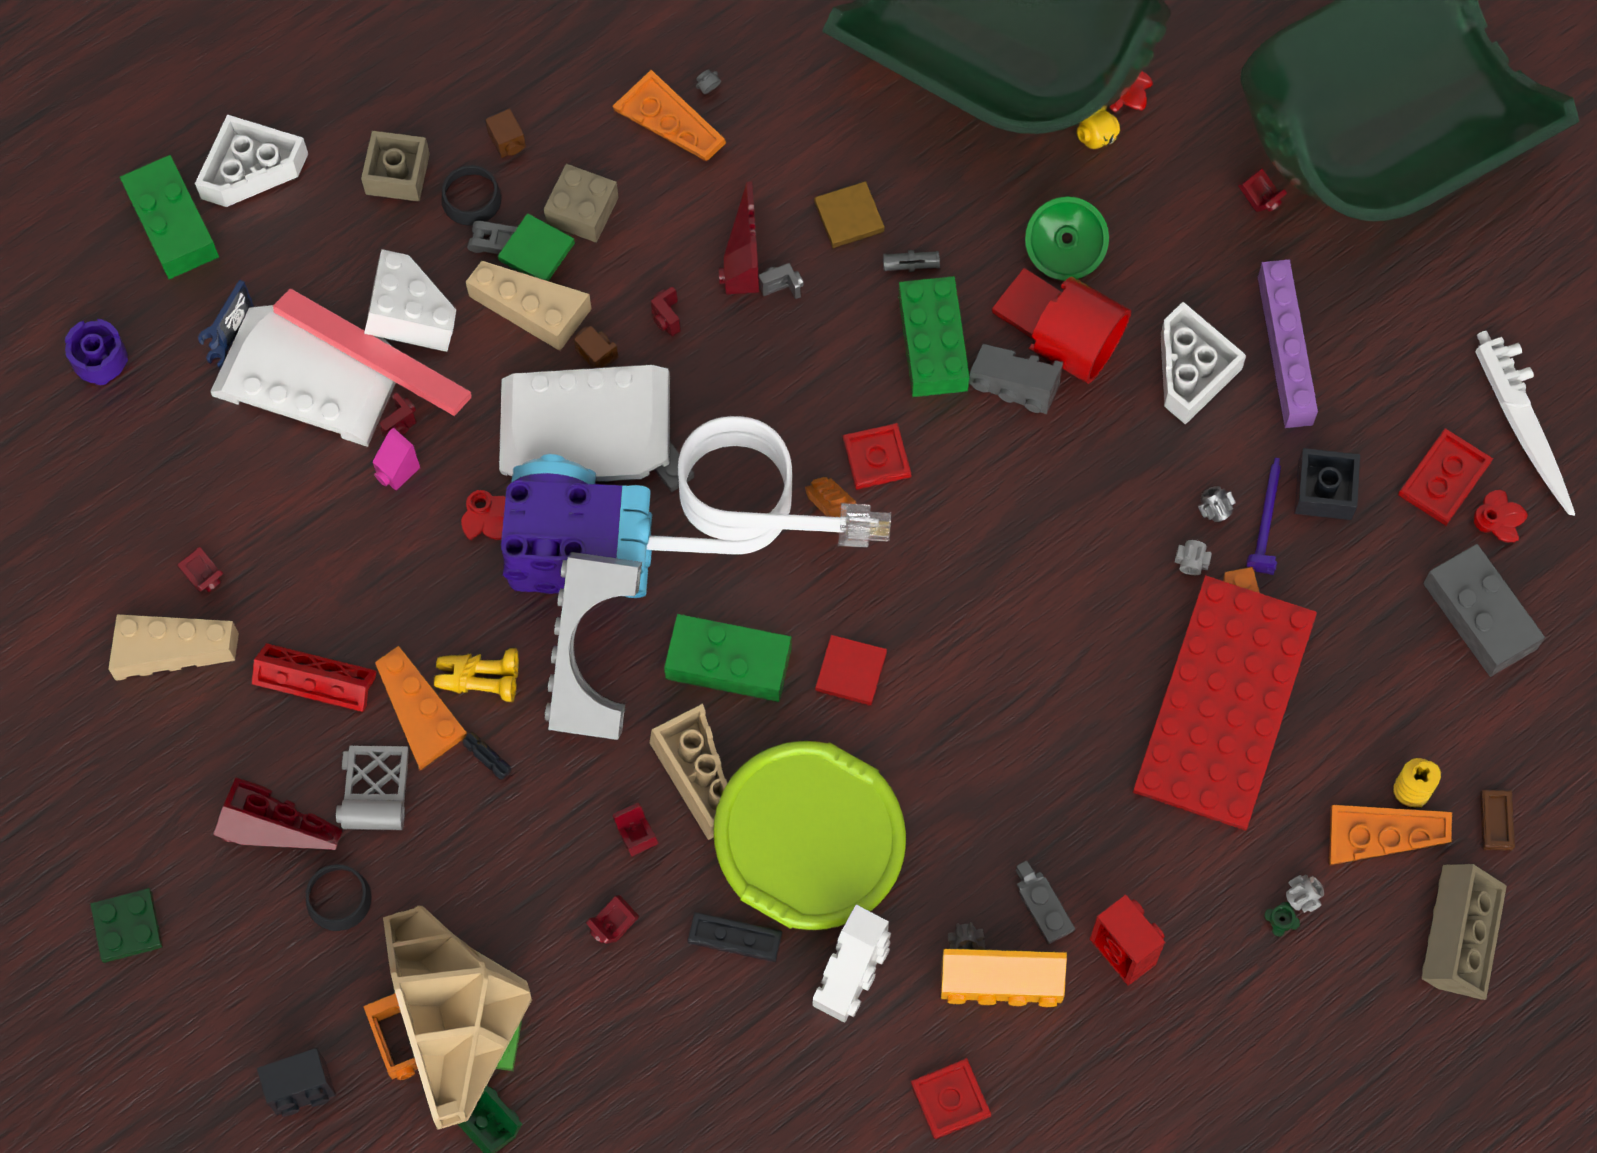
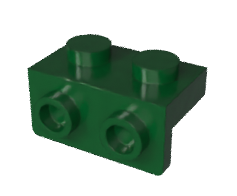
M486 1085L468 1121L458 1125L483 1153H496L515 1139L522 1123L517 1114L502 1102L497 1092Z

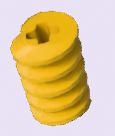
M1422 758L1408 761L1393 786L1396 799L1408 807H1423L1441 779V771L1438 765Z

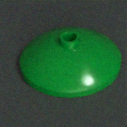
M1076 197L1055 198L1039 207L1031 217L1025 236L1026 249L1033 264L1045 275L1059 280H1066L1071 276L1079 279L1093 272L1103 261L1109 244L1108 227L1099 210L1089 202ZM1064 233H1070L1073 236V240L1070 243L1062 241Z

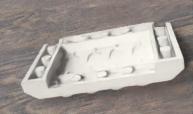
M273 305L248 309L210 392L213 397L239 404L241 401L339 433L342 439L368 447L396 382L276 314L273 310ZM375 336L376 338L390 345L384 338Z
M655 365L515 373L502 379L499 461L501 474L512 476L515 466L522 465L529 460L540 458L546 454L562 456L565 460L576 462L585 468L593 470L596 473V481L642 479L650 475L649 471L661 465L664 467L669 465L670 372L667 368Z

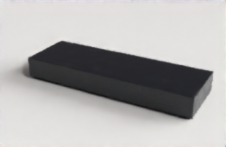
M694 912L688 943L776 962L782 931Z

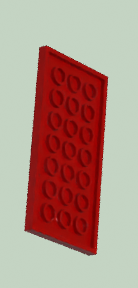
M1205 575L1133 793L1246 831L1317 612Z

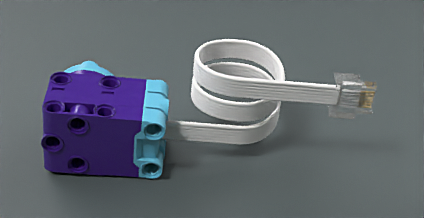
M727 416L710 420L696 428L685 441L678 461L679 495L685 515L698 530L718 539L651 536L652 513L649 512L651 492L649 488L640 485L595 484L596 473L593 470L585 468L576 462L565 460L562 456L546 454L513 468L512 482L506 490L501 550L504 560L503 576L507 579L509 586L513 590L521 592L559 593L560 588L564 589L565 578L561 577L562 562L567 560L572 552L642 562L639 591L635 596H626L629 598H641L646 596L648 567L651 566L652 550L746 554L762 549L770 544L782 529L839 532V546L868 547L869 540L889 541L891 513L871 512V505L841 503L840 517L789 515L792 501V463L784 441L774 429L759 420L742 416ZM728 446L748 447L762 452L775 463L782 475L785 487L778 504L770 513L723 511L704 504L692 493L687 484L690 470L703 455L712 450Z

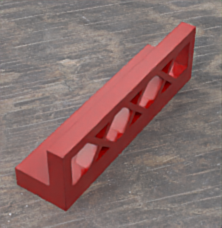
M266 643L254 659L252 684L363 712L367 706L368 689L376 679L377 671ZM268 655H272V656H276V657H280V658H272V657H268ZM353 677H361V678H365V679H364V680H361V679H357V678H353Z

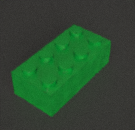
M955 276L899 282L898 298L912 397L968 391L969 370Z

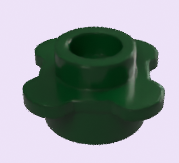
M1282 902L1274 909H1267L1264 914L1265 919L1273 927V934L1278 937L1283 936L1284 932L1290 929L1296 930L1300 925V920L1296 918L1295 912L1288 902ZM1284 917L1285 921L1281 922L1279 918Z

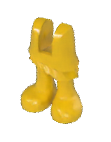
M517 648L506 650L501 660H481V654L472 657L471 653L437 658L436 668L443 671H452L454 674L436 675L434 677L435 687L459 694L462 691L468 692V690L492 692L499 694L502 700L506 702L514 701L517 689L515 678L518 677L519 669ZM477 673L501 675L504 677H502L501 679L479 678L475 676Z

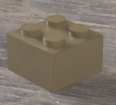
M372 131L361 177L365 194L420 201L430 155L426 138Z
M566 164L544 207L546 224L597 243L619 198L617 182Z

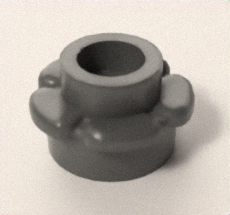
M709 69L702 72L696 78L698 81L696 88L700 89L703 94L711 92L721 83L717 76L719 73L717 71L712 73Z

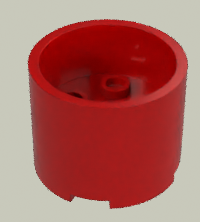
M1071 276L1062 283L1061 289L1064 290L1062 294L1058 293L1053 301L1050 300L1031 336L1036 339L1035 345L1031 344L1029 350L1053 364L1055 361L1063 362V370L1089 384L1102 371L1119 344L1129 323L1131 310Z

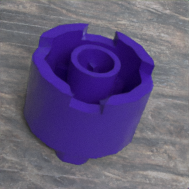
M102 319L87 323L81 321L72 327L65 337L66 357L74 372L81 379L96 385H106L122 372L128 361L125 345L118 331L111 323Z

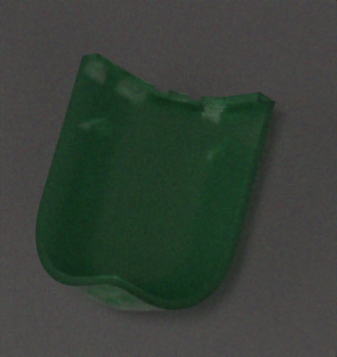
M856 0L834 6L822 32L992 126L1012 132L1039 134L1054 132L1076 125L1103 112L1117 102L1131 88L1144 67H1147L1154 55L1153 49L1166 32V24L1171 16V10L1163 0Z
M1335 0L1290 24L1267 39L1247 59L1240 76L1241 86L1259 141L1268 159L1282 177L1308 197L1348 217L1366 221H1387L1419 211L1579 122L1573 97L1541 85L1530 79L1520 70L1514 72L1509 67L1507 55L1497 41L1491 43L1484 30L1488 25L1481 12L1478 0Z

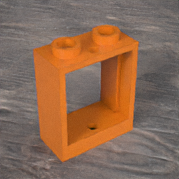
M396 993L363 1006L391 1079L404 1080L413 1076L415 1070L418 1069L415 1058L395 1065L379 1021L401 1013Z

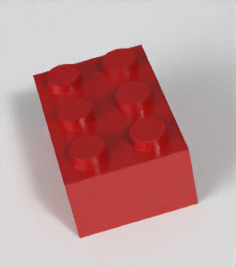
M1125 894L1097 916L1090 940L1129 986L1156 965L1165 944L1163 940L1165 936L1155 923L1150 924L1143 916L1145 912L1142 906L1135 899L1130 900Z

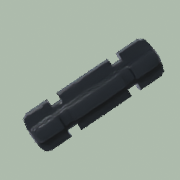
M474 732L468 733L462 740L463 746L470 752L473 751V755L489 770L493 769V773L502 780L507 777L511 772L510 765L506 761L501 760L500 756L484 741L481 742V738Z

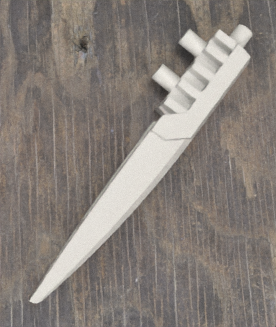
M1487 331L1477 334L1481 345L1475 352L1513 431L1556 499L1569 515H1575L1554 455L1530 405L1531 402L1525 391L1526 385L1524 382L1522 383V381L1534 377L1533 371L1530 367L1516 371L1514 368L1515 362L1513 358L1510 359V357L1522 353L1520 344L1515 343L1504 347L1502 337L1491 340Z

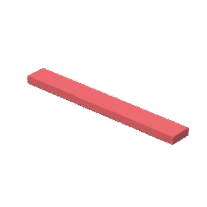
M291 288L273 305V310L276 314L453 416L471 399V392L375 336L364 334L365 331Z

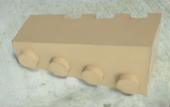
M481 261L466 280L469 297L561 351L592 309L590 295L485 261Z
M117 614L109 671L114 679L118 681L124 680L129 676L153 675L152 672L182 670V667L197 665L199 667L234 661L239 633L233 621Z
M701 704L652 729L650 745L709 840L714 837L716 808L720 796L727 785V781L721 768L719 754L716 752L711 728L708 726L704 706Z

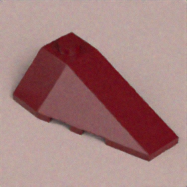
M752 182L746 183L724 254V268H719L720 285L725 284L726 295L759 293Z
M235 777L222 807L214 836L220 837L226 842H235L241 845L336 850L342 829L313 813L302 814L294 808L295 803L289 800L282 803L271 797V790L261 785Z

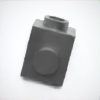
M790 263L780 267H770L763 271L762 274H759V288L763 296L789 287L795 299L801 297L800 287H803V281L799 272L793 271Z

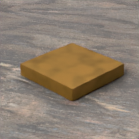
M866 181L814 198V203L832 248L882 233L885 230Z

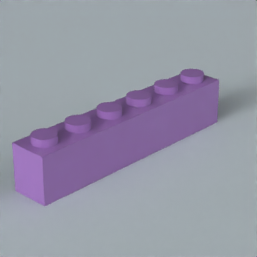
M1290 259L1262 262L1258 282L1285 428L1312 426L1318 409Z

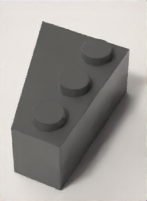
M983 344L971 368L969 384L980 392L996 394L1006 402H1016L1024 405L1031 412L1047 414L1060 385L1063 362L1055 361L1053 365L1039 362L1040 358L1038 356L1031 355L1028 360L1015 357V351Z

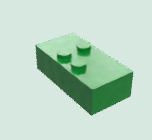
M171 155L120 176L125 191L168 280L219 258L213 240Z
M677 614L664 667L666 680L780 702L792 650L791 636Z

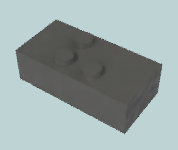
M1478 544L1429 571L1423 583L1489 677L1539 648L1545 636Z

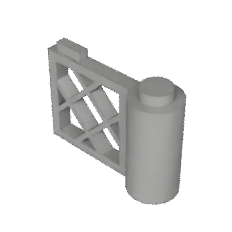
M349 746V751H343L342 770H347L345 795L342 805H337L336 822L341 823L342 829L403 830L409 757L408 746ZM356 755H369L374 760L363 770L355 764ZM390 755H401V763L393 770H390L383 763ZM379 765L387 775L375 784L367 774ZM362 778L371 786L363 794H352L353 786ZM391 779L399 785L398 794H385L380 788Z

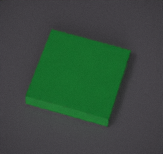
M527 213L499 253L498 260L523 274L549 281L575 244V240L571 236Z

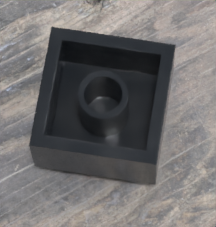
M1303 448L1298 460L1294 514L1352 520L1358 502L1360 454Z
M317 1048L257 1068L266 1103L276 1115L290 1116L298 1113L300 1107L309 1104L313 1107L320 1106L329 1102L330 1097L336 1096L327 1063Z

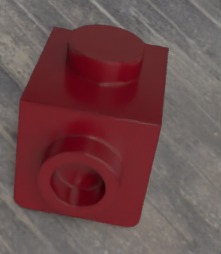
M1263 168L1256 170L1238 185L1256 212L1266 209L1270 212L1282 204L1280 199L1287 194L1285 189L1277 190Z
M673 286L667 290L659 291L651 300L652 314L654 315L653 319L660 330H666L671 337L681 331L680 320L670 308L678 301L677 291Z
M397 392L392 397L398 410L379 422L385 438L392 428H395L404 436L409 428L416 424L414 417L415 407L407 397L402 399Z
M198 547L177 564V567L198 592L204 589L210 592L221 583L219 577L224 574L215 566L201 547Z
M635 803L613 814L618 832L631 857L658 845L656 836L645 818L640 803Z
M617 895L596 917L589 918L586 924L591 929V935L597 941L608 944L617 942L640 916L620 895Z

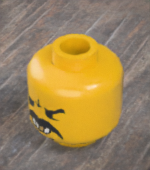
M1106 110L1084 115L1077 128L1078 138L1090 149L1113 144L1120 131L1119 122L1113 114Z

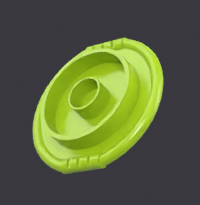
M795 741L780 744L760 752L743 764L731 777L720 796L714 818L713 833L715 850L721 870L732 889L741 898L740 900L790 929L822 930L845 925L855 905L872 911L881 903L892 889L901 871L906 849V831L899 802L887 781L878 772L879 770L830 742Z

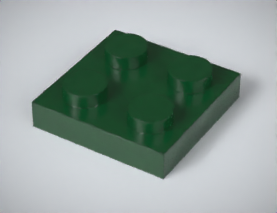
M149 888L90 903L100 957L103 963L163 948L152 891Z

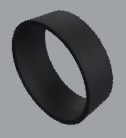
M468 165L455 169L446 177L442 187V206L447 216L453 221L470 226L475 221L486 222L500 208L502 200L500 188L493 175L486 169ZM465 175H480L489 179L494 184V194L491 201L485 207L470 212L454 208L446 198V190L453 181Z
M335 864L320 869L312 876L307 885L306 906L308 913L315 923L328 930L342 931L354 927L364 919L371 906L372 894L368 882L356 870L345 865ZM345 870L352 872L359 878L363 888V896L358 908L351 915L337 920L326 919L318 915L309 901L310 892L315 882L321 876L331 871Z

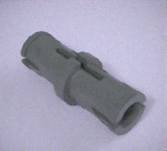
M908 250V253L883 254L884 271L909 269V272H915V269L940 268L939 251L914 253V250Z

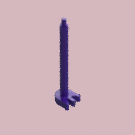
M1275 458L1274 464L1271 465L1255 554L1248 556L1246 563L1247 568L1253 567L1255 572L1274 575L1277 561H1275V556H1267L1265 552L1281 470L1279 465L1280 458Z

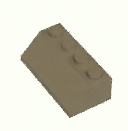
M1474 864L1443 865L1436 905L1433 909L1431 931L1428 936V947L1423 964L1422 979L1440 990L1486 1000L1507 886Z

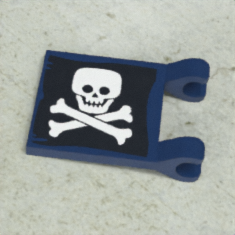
M238 281L212 326L203 330L198 336L201 345L204 344L207 338H212V341L209 343V347L212 350L207 354V361L211 364L214 358H221L217 364L220 369L248 309L254 307L244 281Z

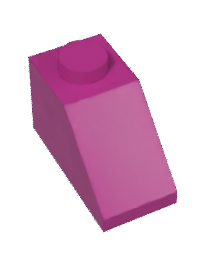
M392 428L377 452L373 465L376 471L374 476L382 485L387 486L389 484L393 489L397 490L420 469L414 446L395 428Z

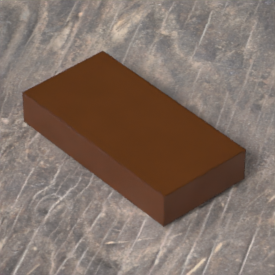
M1482 790L1480 792L1483 850L1513 851L1515 841L1512 791Z

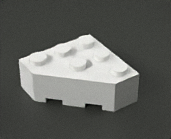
M227 115L195 182L201 199L228 207L298 177L308 156L304 139Z
M381 249L364 334L447 352L453 332L456 309L409 255Z
M1184 302L1164 319L1161 331L1164 407L1186 424L1242 370L1246 355Z
M855 905L837 940V953L831 955L823 973L824 977L821 982L823 986L822 988L818 987L814 994V1007L844 1023L849 1015L855 1016L862 1002L858 997L863 989L869 990L876 976L874 974L876 964L882 965L889 953L890 948L888 946L891 935L888 932L889 921Z

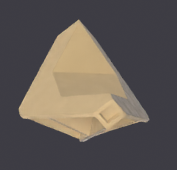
M417 906L414 909L383 917L394 990L433 1121L437 1129H442L468 1121L528 1009L532 997L526 980L471 948L449 931L423 906Z

